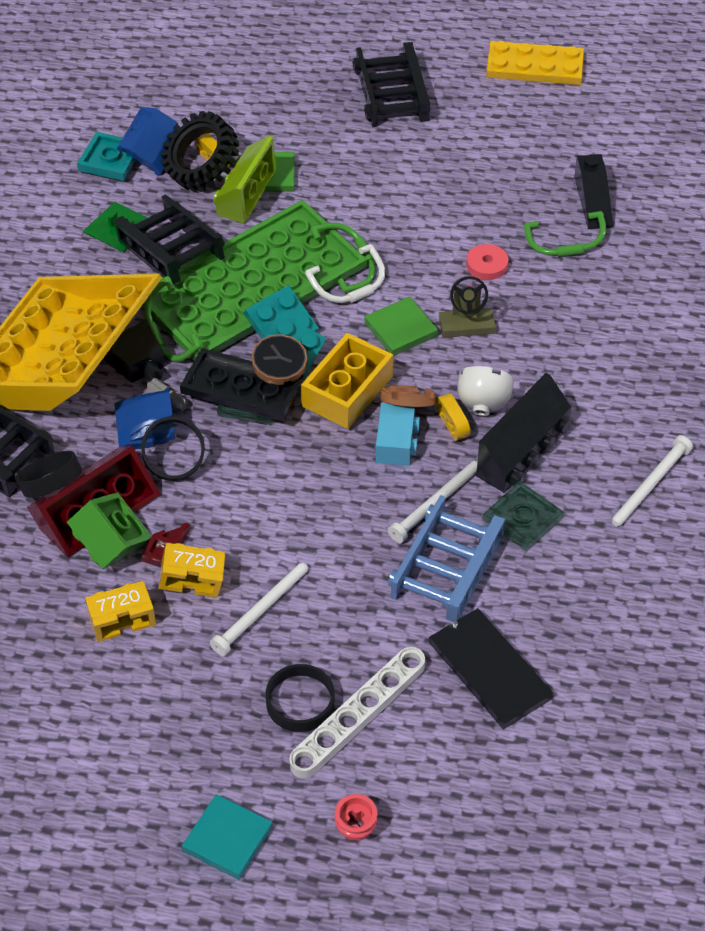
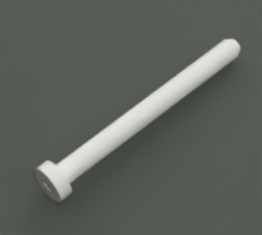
M679 435L672 442V450L612 518L614 526H621L681 455H688L691 452L693 444L687 437Z
M472 461L400 524L395 522L389 526V536L399 544L404 542L408 538L407 532L425 518L431 504L435 505L440 495L447 499L477 473V461Z
M299 563L222 636L215 635L210 640L211 648L223 657L231 650L230 644L307 573V564Z

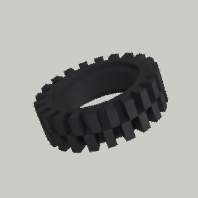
M199 111V116L195 113L190 114L191 121L186 117L181 120L183 126L180 127L176 124L173 128L177 132L175 134L169 132L167 138L171 141L164 142L163 144L166 151H161V157L164 158L161 162L165 167V172L187 190L196 191L197 188L200 191L206 190V184L211 188L215 186L214 179L221 182L224 178L220 174L223 171L227 175L230 173L231 170L227 166L228 164L235 165L236 160L232 156H238L239 150L236 148L239 146V141L236 139L238 137L237 133L218 114L215 115L210 111L208 113ZM203 134H216L217 146L210 159L196 169H186L183 164V158L190 144Z

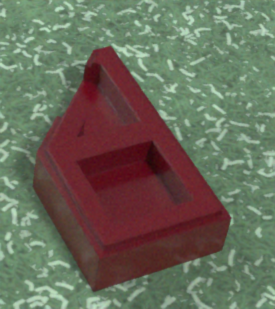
M183 523L181 527L168 532L163 530L154 533L141 554V562L161 568L165 544H183L191 529L190 524Z

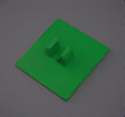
M114 202L85 228L83 233L124 253L127 248L119 242L113 220L123 216L130 223L136 224L148 217Z

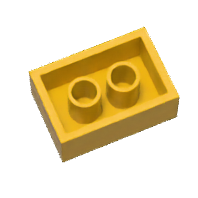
M346 333L301 384L302 407L349 430L380 393L381 389L393 377V354Z

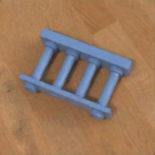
M440 495L435 505L431 504L429 506L423 527L399 569L392 571L388 585L391 586V598L397 600L404 588L443 603V607L447 608L446 620L455 622L463 614L504 536L505 519L494 515L490 524H485L484 526L445 513L446 497ZM439 523L479 537L480 543L477 547L473 546L470 548L435 535L434 532ZM427 544L466 558L468 565L466 569L461 568L458 570L424 557L422 553ZM415 566L454 580L457 586L454 591L449 590L446 592L409 577Z

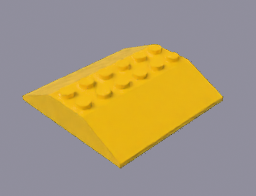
M125 274L38 277L0 325V406L9 410L51 411L76 394L162 279L161 275Z

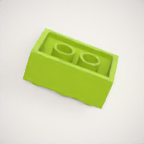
M267 136L247 146L244 153L238 156L234 169L226 175L224 185L214 195L213 203L216 205L218 216L240 223L246 222L266 190L265 186L276 171L274 138L272 136Z

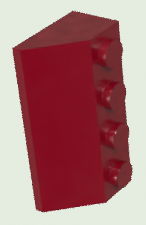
M133 445L120 446L84 469L71 483L41 497L29 505L27 509L39 529L66 557H69L84 547V544L74 537L67 521L90 500L118 492L130 509L136 512L161 495Z

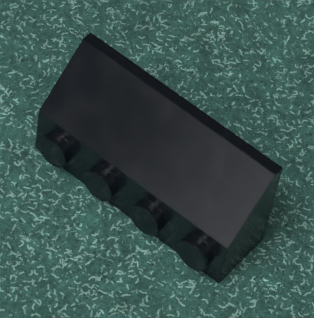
M545 373L479 441L476 477L503 493L511 485L515 487L520 482L524 471L527 468L532 469L538 462L540 454L544 450L548 452L554 445L556 437L560 433L565 434L571 426V405L550 374Z

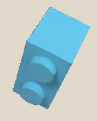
M381 403L375 463L410 465V456H416L417 439L413 438V434L419 433L420 417H415V407Z

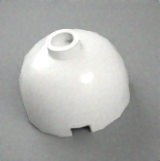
M485 366L464 368L463 374L459 372L457 392L461 402L479 416H488L491 412L504 408L513 391L514 379L510 374L501 370V375L492 373L493 368Z

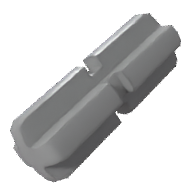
M153 378L152 381L147 383V392L149 393L164 391L166 388H169L171 407L176 413L181 414L187 409L188 401L174 390L170 391L171 388L157 378Z

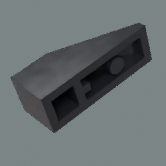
M602 154L577 156L574 179L587 228L600 229L598 218L589 219L588 213L602 211L604 214L606 228H613L607 172Z

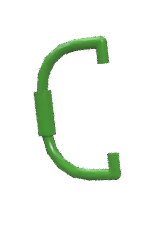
M602 211L588 213L589 219L598 218L600 233L596 239L584 245L579 243L556 247V249L540 247L534 242L531 228L539 227L538 221L524 224L525 236L529 246L536 252L544 255L563 257L582 254L584 251L596 247L605 237L606 222Z
M324 223L310 228L316 241L321 239L319 231L338 229L345 231L354 238V243L358 250L367 245L365 239L360 237L354 229L341 223ZM369 251L361 254L367 259L369 266L368 277L360 283L349 286L346 285L343 278H340L337 282L344 293L364 287L375 278L376 267L374 258Z
M166 276L156 285L146 299L145 319L162 347L163 356L172 362H182L201 348V343L197 334L194 333L190 335L194 345L183 354L173 355L165 348L166 344L155 321L152 319L151 306L154 297L165 285L169 292L175 290L170 277Z

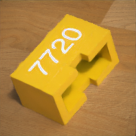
M166 543L161 562L158 589L182 593L183 588L194 589V595L218 597L223 581L225 552L216 551L212 548L186 546L181 543Z
M144 581L128 583L116 589L97 592L92 596L85 597L88 616L97 642L121 636L120 630L130 627L135 632L156 625L154 608Z

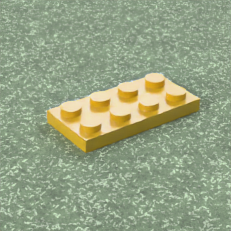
M490 41L486 78L581 85L584 48Z

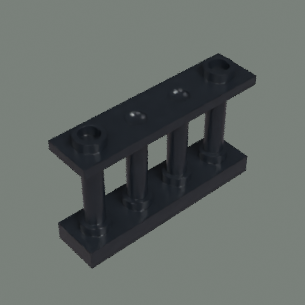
M413 42L403 43V53H399L398 56L364 59L361 47L356 48V58H352L353 71L359 74L366 101L364 105L365 117L370 119L372 127H377V115L412 111L414 114L418 113L420 122L430 121V101ZM395 65L404 67L403 71L368 74L367 72L368 68ZM402 80L405 83L409 82L408 86L375 90H372L371 84ZM401 96L413 98L412 102L377 106L375 99Z
M165 194L161 196L164 210L136 224L130 223L123 216L113 221L119 242L157 274H160L162 278L169 276L174 285L181 281L178 271L181 265L207 252H211L218 259L222 260L225 258L223 251L225 244L219 233H215L181 207L178 201L172 200ZM168 219L173 222L149 235L143 233ZM180 230L185 232V234L162 246L156 244V242ZM193 241L199 243V245L177 256L169 254Z
M0 407V427L7 431L0 439V454L17 438L29 444L7 466H0V492L10 498L17 491L14 474L38 451L46 455L55 452L53 439L47 431L37 429Z

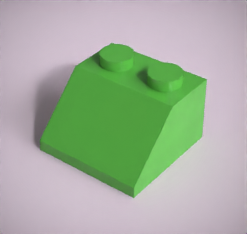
M118 492L90 500L67 521L74 537L84 544L90 552L91 559L97 565H100L102 569L117 564L149 542L151 534Z

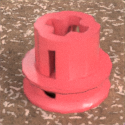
M351 794L342 798L336 805L334 811L335 825L339 832L347 839L361 841L375 829L378 815L377 808L374 802L367 796ZM353 820L357 823L361 820L362 826L359 827L357 824L350 826V821Z

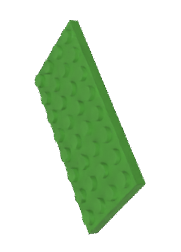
M301 200L224 242V259L220 260L211 252H207L180 266L178 271L181 281L174 284V291L169 292L165 285L156 294L151 306V316L185 352L194 345L190 337L194 333L199 338L201 348L220 352L255 331L243 314L245 309L288 285L302 304L317 296L318 292L313 288L305 275L306 270L319 266L320 272L313 275L325 291L338 284L337 281L340 278L346 279L367 267V259L335 229L319 231L321 239L316 241L310 228L327 222L304 200ZM201 348L191 356L193 360H195Z

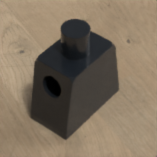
M146 320L123 331L104 356V360L131 383L143 377L150 382L153 378L160 380L163 376V372L160 370L165 366L163 350Z

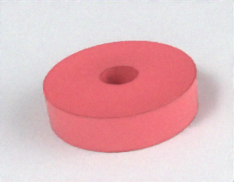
M481 244L473 247L468 252L466 267L472 276L482 280H494L506 273L508 255L502 248L496 245Z

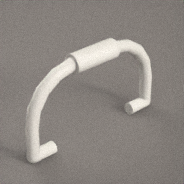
M372 244L359 248L360 254L368 251L371 253L379 269L378 278L372 285L368 284L341 297L329 294L319 285L313 275L320 272L319 266L306 270L305 275L321 297L336 303H353L374 294V290L381 286L385 278V267Z

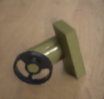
M464 276L456 280L450 290V300L453 305L452 311L439 312L442 338L495 334L496 326L492 308L483 309L488 300V290L484 282L475 276ZM473 279L481 283L475 287H457L461 281ZM484 288L485 297L480 305L481 289Z

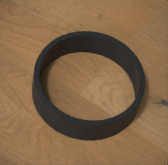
M176 416L161 418L154 422L143 436L141 445L142 458L148 470L156 477L168 481L182 480L194 474L200 467L205 452L204 439L200 430L185 418ZM170 422L181 423L191 428L198 436L201 444V455L197 464L190 471L176 476L165 475L155 470L145 455V443L150 433L156 427Z
M60 451L42 457L25 467L17 475L16 481L25 497H40L55 492L71 483L80 475L82 467L73 451Z
M308 664L286 666L271 677L266 687L267 712L271 719L283 729L293 732L311 731L318 728L333 713L335 706L334 685L330 677L315 666ZM295 676H308L324 684L330 693L331 699L328 706L319 715L306 720H293L282 716L273 708L270 696L274 688L285 679Z

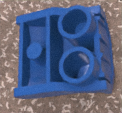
M141 107L120 141L117 150L120 152L122 150L154 171L155 175L160 176L165 168L161 162L164 160L161 157V151H166L163 144L164 142L171 141L167 138L169 132L172 134L177 132L173 127L176 124L178 125V122L157 108Z
M166 388L164 391L142 394L114 403L119 447L133 445L135 450L141 449L142 439L146 430L157 420L173 416L169 388ZM165 423L156 427L148 436L145 448H151L154 445L165 444L169 440H174V423Z

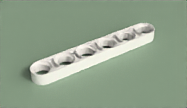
M407 647L393 657L291 752L289 758L291 772L299 778H309L316 774L423 673L425 668L424 653L418 648ZM411 657L417 659L420 664L415 668H408L403 664V661ZM386 677H394L399 681V684L390 688L384 686L382 681ZM371 696L376 698L378 703L374 707H365L360 701L364 697ZM345 716H351L356 719L357 723L352 727H344L339 721ZM329 736L335 740V743L331 747L324 748L319 746L317 741L321 737ZM305 756L311 758L313 764L308 768H300L295 764L296 760Z

